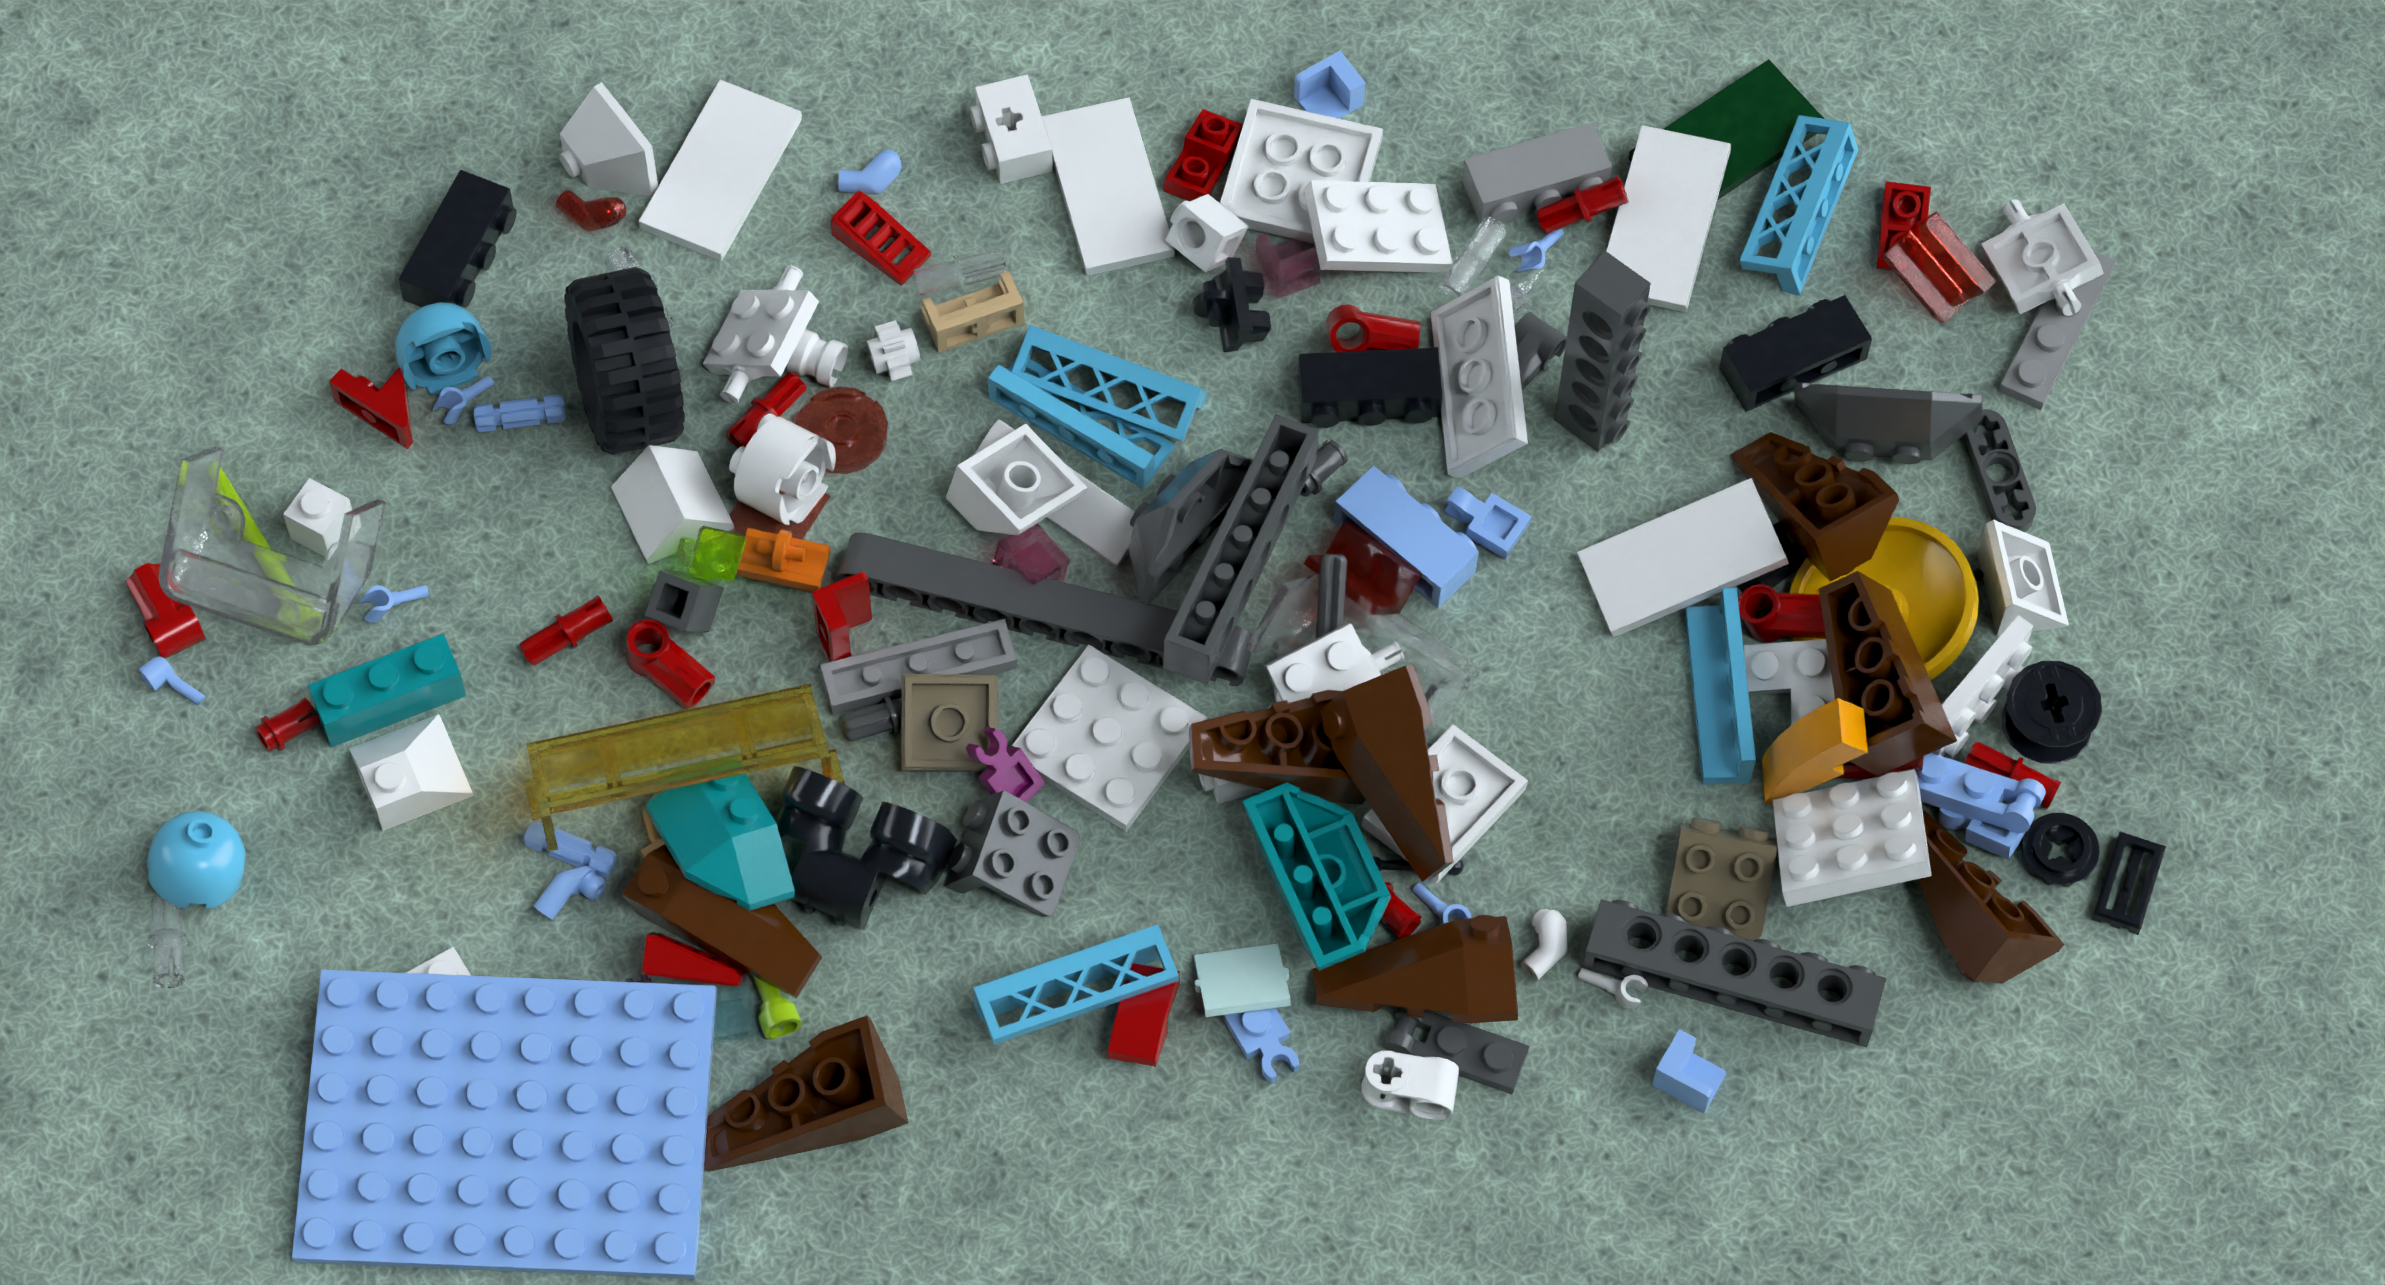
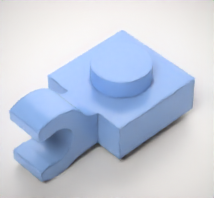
M1458 486L1455 487L1447 499L1446 503L1449 505L1444 510L1445 514L1457 521L1470 524L1467 528L1466 536L1505 560L1530 525L1532 518L1529 514L1493 493L1490 494L1484 503L1467 490Z

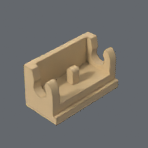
M1009 271L999 273L1001 280L996 285L934 305L930 297L921 300L923 307H920V311L938 353L1025 324L1024 301Z

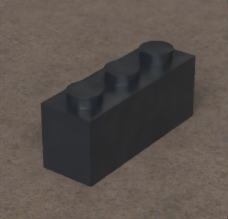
M459 171L398 279L404 301L419 307L439 302L454 303L464 308L470 304L476 289V283L474 282L481 269L487 271L490 268L496 254L495 243L501 233L508 234L514 225L517 211L513 207L510 188L466 171Z
M1846 295L1832 301L1823 299L1811 305L1806 312L1795 317L1776 319L1765 330L1751 336L1743 334L1733 338L1723 347L1719 369L1743 409L1747 412L1793 392L1794 382L1811 384L1866 360L1872 337Z
M1438 347L1299 354L1298 387L1301 423H1312L1319 428H1329L1344 421H1359L1363 425L1374 426L1383 423L1386 419H1405L1410 423L1417 424L1427 422L1432 417H1440L1443 396Z

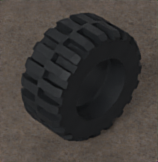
M632 267L574 280L566 287V294L564 295L567 333L577 376L576 379L583 400L582 403L597 445L600 446L602 451L615 455L643 449L648 445L656 446L674 442L684 431L683 393L681 391L680 373L677 367L676 353L670 335L668 320L665 317L664 307L661 298L658 296L657 287L654 281L651 280V275L643 269Z

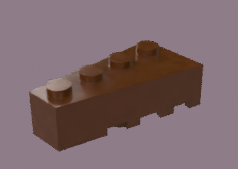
M1859 571L1819 588L1835 699H1842L1864 709L1868 753L1850 760V762L1878 776L1957 742L1891 590Z

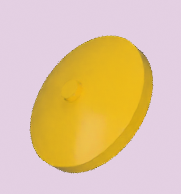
M1891 517L1872 558L1856 567L1852 572L1840 576L1831 582L1808 558L1800 566L1789 593L1819 595V588L1856 571L1889 588L1930 680L1945 671L1957 659L1973 633L1978 615L1979 597L1976 580L1970 565L1961 549L1952 539L1937 528L1924 522L1903 517ZM1792 637L1793 641L1821 640V638Z

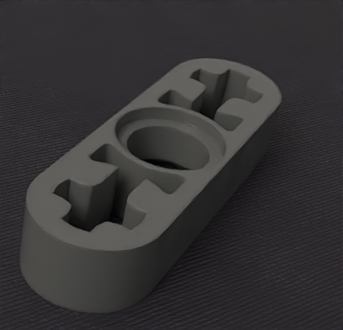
M1983 409L1982 421L1962 436L1991 520H1996L2026 532L2031 527L2036 514V505L2004 418L1993 410ZM1978 425H1984L1987 431H1993L1991 438L1993 450L1987 453L1988 444L1983 434H1975ZM1993 464L2004 465L2010 470L2012 477L2005 482L1994 481L1987 475L1986 468ZM2012 492L2010 499L2013 508L2016 511L2023 510L2020 520H2014L2012 514H2004L2008 504L2005 494Z

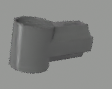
M1532 312L1526 313L1515 325L1522 390L1540 370L1545 372L1549 370L1550 367L1547 364L1555 355L1560 357L1563 354L1567 336Z

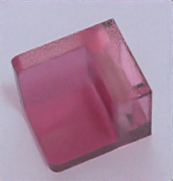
M1266 233L1256 236V257L1278 299L1320 284L1321 270L1318 255L1314 248L1304 251L1300 241L1296 239L1272 246Z
M1037 523L1018 536L1008 535L999 540L992 564L1017 570L1030 584L1035 585L1045 578L1064 582L1070 559Z

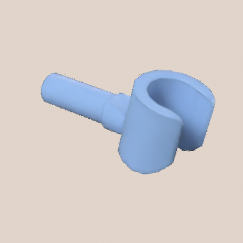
M1560 228L1548 233L1537 242L1534 241L1511 247L1509 251L1510 257L1521 256L1522 265L1516 270L1517 273L1542 268L1545 264V252L1564 236L1563 229Z
M486 376L462 390L455 387H445L438 396L432 410L435 411L439 407L451 409L443 422L448 425L456 423L467 402L494 386L492 377Z
M375 585L366 592L358 603L371 602L377 606L371 609L364 617L366 621L375 623L380 621L392 606L428 597L429 592L426 585L399 592H390L383 586Z
M154 657L139 669L141 679L154 692L167 683L172 689L198 706L206 697L182 681L163 657Z
M1421 883L1416 884L1412 889V892L1440 918L1439 925L1448 923V917L1453 915L1461 919L1471 918V913L1465 906L1453 904L1448 907Z

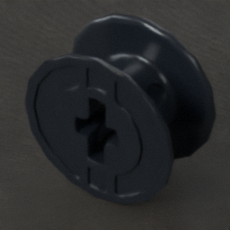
M2040 661L2029 665L2013 678L2008 690L2007 701L2001 713L2003 732L2010 745L2025 758L2041 764H2060L2069 761L2081 754L2090 743L2102 714L2101 694L2093 679L2079 667L2062 661ZM2046 702H2048L2050 710L2043 711ZM2058 714V720L2054 723L2052 716Z

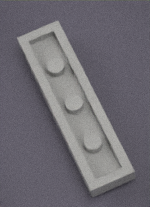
M2093 251L2101 264L2104 274L2072 290L2081 303V308L2076 314L2069 303L2073 315H2064L2055 298L2042 304L2000 385L1999 392L2042 410L2115 267V260Z
M1001 619L820 664V670L832 714L884 702L883 698L888 696L891 700L900 698L902 674L992 675L1016 669L1017 658L1006 621Z

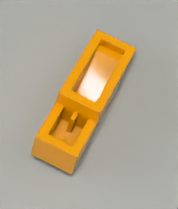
M1837 698L1813 710L1782 732L1768 747L1761 759L1765 803L1773 804L1774 799L1802 793L1844 774L1843 763L1868 753L1864 709Z

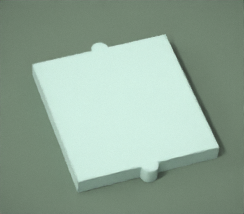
M1278 943L1194 955L1197 980L1194 982L1195 991L1201 993L1205 1017L1291 1006L1287 986L1289 969L1283 968Z

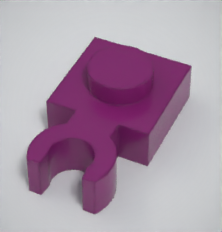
M986 727L983 732L989 738L990 745L985 753L978 745L969 743L966 746L968 756L973 761L982 763L987 767L978 779L990 795L1005 790L1027 803L1046 784L1021 748L1010 746L1007 749L1005 735L997 729Z

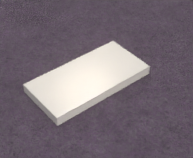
M719 80L639 219V228L722 261L802 120L801 111L726 81Z
M1130 97L1042 116L1052 147L1053 164L1086 276L1175 257V248L1165 241L1170 230Z
M1644 125L1641 126L1624 187L1629 203L1623 204L1618 208L1607 252L1651 283L1647 302L1649 305L1687 312L1729 159L1730 143Z
M1499 275L1430 312L1434 348L1438 347L1443 396L1441 416L1448 475L1454 478H1462L1528 444L1509 280Z
M1752 478L1577 552L1613 637L1721 593L1723 588L1735 587L1789 564Z

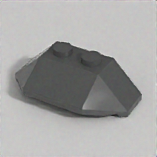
M1794 382L1795 407L1837 453H1843L1847 458L1855 461H1869L1874 457L1892 458L1895 462L1901 464H1917L1921 460H1933L1982 421L1983 416L1982 394Z
M1223 449L1216 450L1189 462L1177 476L1170 474L1158 489L1156 498L1150 504L1143 502L1137 508L1130 520L1133 532L1129 543V552L1139 599L1142 603L1148 606L1218 532L1253 459Z

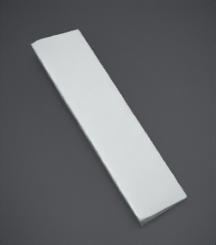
M998 419L989 430L976 453L1008 435L1014 429ZM1067 466L1088 487L1087 491L1046 519L1115 567H1118L1130 554L1129 543L1133 532L1130 520L1134 511Z

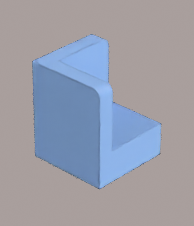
M1338 51L1295 76L1294 99L1304 111L1340 119L1364 105L1366 83L1343 53Z
M1679 1029L1656 1068L1652 1086L1705 1113L1722 1084L1726 1071L1695 1055L1693 1051L1697 1038Z

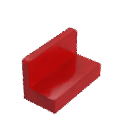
M860 572L812 591L816 634L830 662L851 657L849 629L872 620L869 580L865 572Z

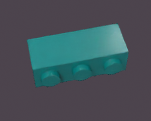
M444 633L308 684L314 708L331 748L466 696L461 673Z

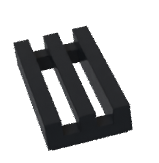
M2120 831L2092 920L2100 923L2105 921L2111 923L2110 926L2118 929L2123 927L2129 929L2130 933L2139 935L2166 846ZM2125 846L2134 848L2116 909L2113 911L2106 907ZM2147 852L2153 854L2134 917L2125 915V911L2143 853Z

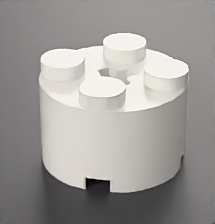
M769 413L762 418L757 432L753 435L747 446L739 447L730 460L729 470L735 474V495L740 502L785 525H790V520L798 524L809 516L825 495L828 485L821 481L826 468L834 471L836 452L830 441L782 417Z

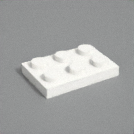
M1310 180L1304 188L1320 270L1437 273L1447 271L1453 264L1436 184Z
M2018 615L1942 704L1957 742L1931 753L1942 757L1947 753L1954 757L1967 741L1969 734L1966 730L1975 720L1982 724L1997 704V700L1994 699L1996 694L2002 687L2008 691L2013 678L2025 668L2022 664L2033 648L2028 644L2034 626Z
M1454 724L1428 749V754L1437 755L1439 771L1433 772V786L1435 798L1440 799L1445 804L1454 861L1432 879L1436 884L1526 790L1528 780ZM1371 809L1363 817L1361 827L1408 862L1380 819Z

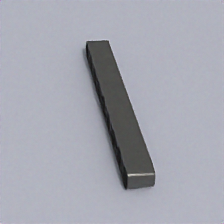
M862 532L851 535L836 578L838 582L860 572H865L869 580L870 595L895 602L897 598L909 600V605L939 613H942L943 609L956 612L955 617L983 624L988 623V620L997 621L1005 619L1007 628L1011 631L1031 636L1036 632L1047 635V640L1079 647V644L1090 645L1103 654L1124 659L1125 655L1138 658V663L1165 669L1163 668L1164 639L1178 613L1177 610L1153 604L1147 606L1141 601ZM1239 626L1235 627L1210 681L1216 682V679L1220 678L1230 681V686H1239L1243 683L1256 640L1250 631Z

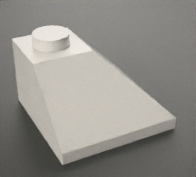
M602 82L593 87L560 132L563 152L559 154V159L566 172L572 178L579 175L589 188L652 197L658 188L653 147Z
M1024 424L957 465L946 499L976 530L1018 536L1085 494L1088 487L1027 424Z
M439 714L349 748L382 831L473 796Z

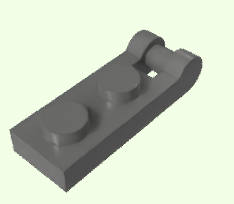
M1397 1007L1394 1016L1398 1021L1394 1030L1388 1031L1383 1043V1047L1387 1051L1420 1057L1448 1059L1458 1065V1076L1513 1094L1529 1051L1528 1045L1465 1023L1453 1022L1451 1018L1425 1010L1423 1018L1407 1016V1009ZM1416 1027L1429 1031L1425 1043L1417 1041L1412 1037Z

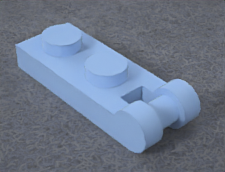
M1933 753L1913 760L1908 770L1915 769L1919 782L1921 802L2017 833H2024L2029 830L2035 817L2032 810L2040 807L2046 794L2044 786L2034 779L2027 778L2017 781ZM2005 801V802H2008V803H2010V804H2009V805H2006V804H2003L2002 802Z

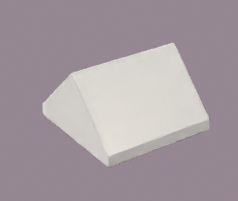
M648 445L611 486L647 565L734 529V524L698 451Z
M1996 520L1986 523L1977 554L1981 571L1984 575L1983 580L1996 636H2000L2018 615L2034 626L2032 631L2069 626L2049 542Z

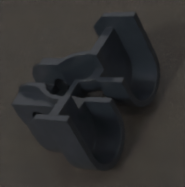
M793 766L781 796L783 806L776 820L780 837L790 835L808 842L792 877L795 894L790 899L804 905L806 913L812 914L818 909L835 916L836 925L844 926L848 923L863 930L887 875L917 888L926 895L939 881L957 843V838L948 828L912 810L882 801L870 830L872 841L861 858L843 852L846 831L852 826L863 797L854 789L836 780L799 766Z

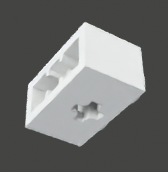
M1028 75L975 87L976 105L969 107L975 133L984 132L987 143L981 144L987 170H996L1000 184L1052 172V147Z

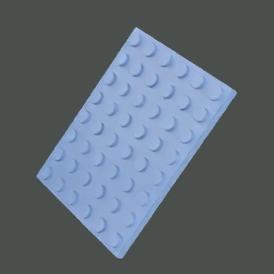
M321 970L292 1252L293 1261L299 1263L695 1279L717 999L716 986Z

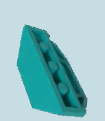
M737 758L712 759L671 771L647 802L646 813L684 877L717 895L737 900V905L749 911L793 898L795 890L777 824Z
M1288 782L1243 800V806L1265 866L1302 947L1317 969L1320 971L1365 952L1391 899V895L1353 813L1320 797L1303 792L1299 787Z

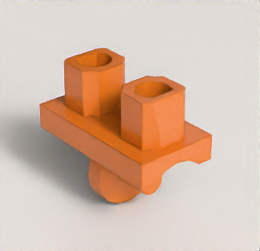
M747 528L735 572L737 576L747 577L751 580L765 583L770 582L812 593V591L820 589L831 553L830 545L793 538L791 531L783 529L778 534Z

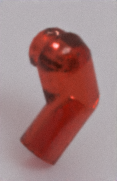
M571 190L564 191L556 202V207L586 231H596L614 226L624 219L627 212L625 203L618 197H604L585 202Z

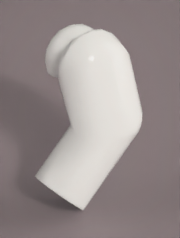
M1541 909L1536 912L1532 919V926L1535 927V932L1539 934V946L1521 962V967L1535 981H1538L1567 952V922L1560 912L1556 910Z

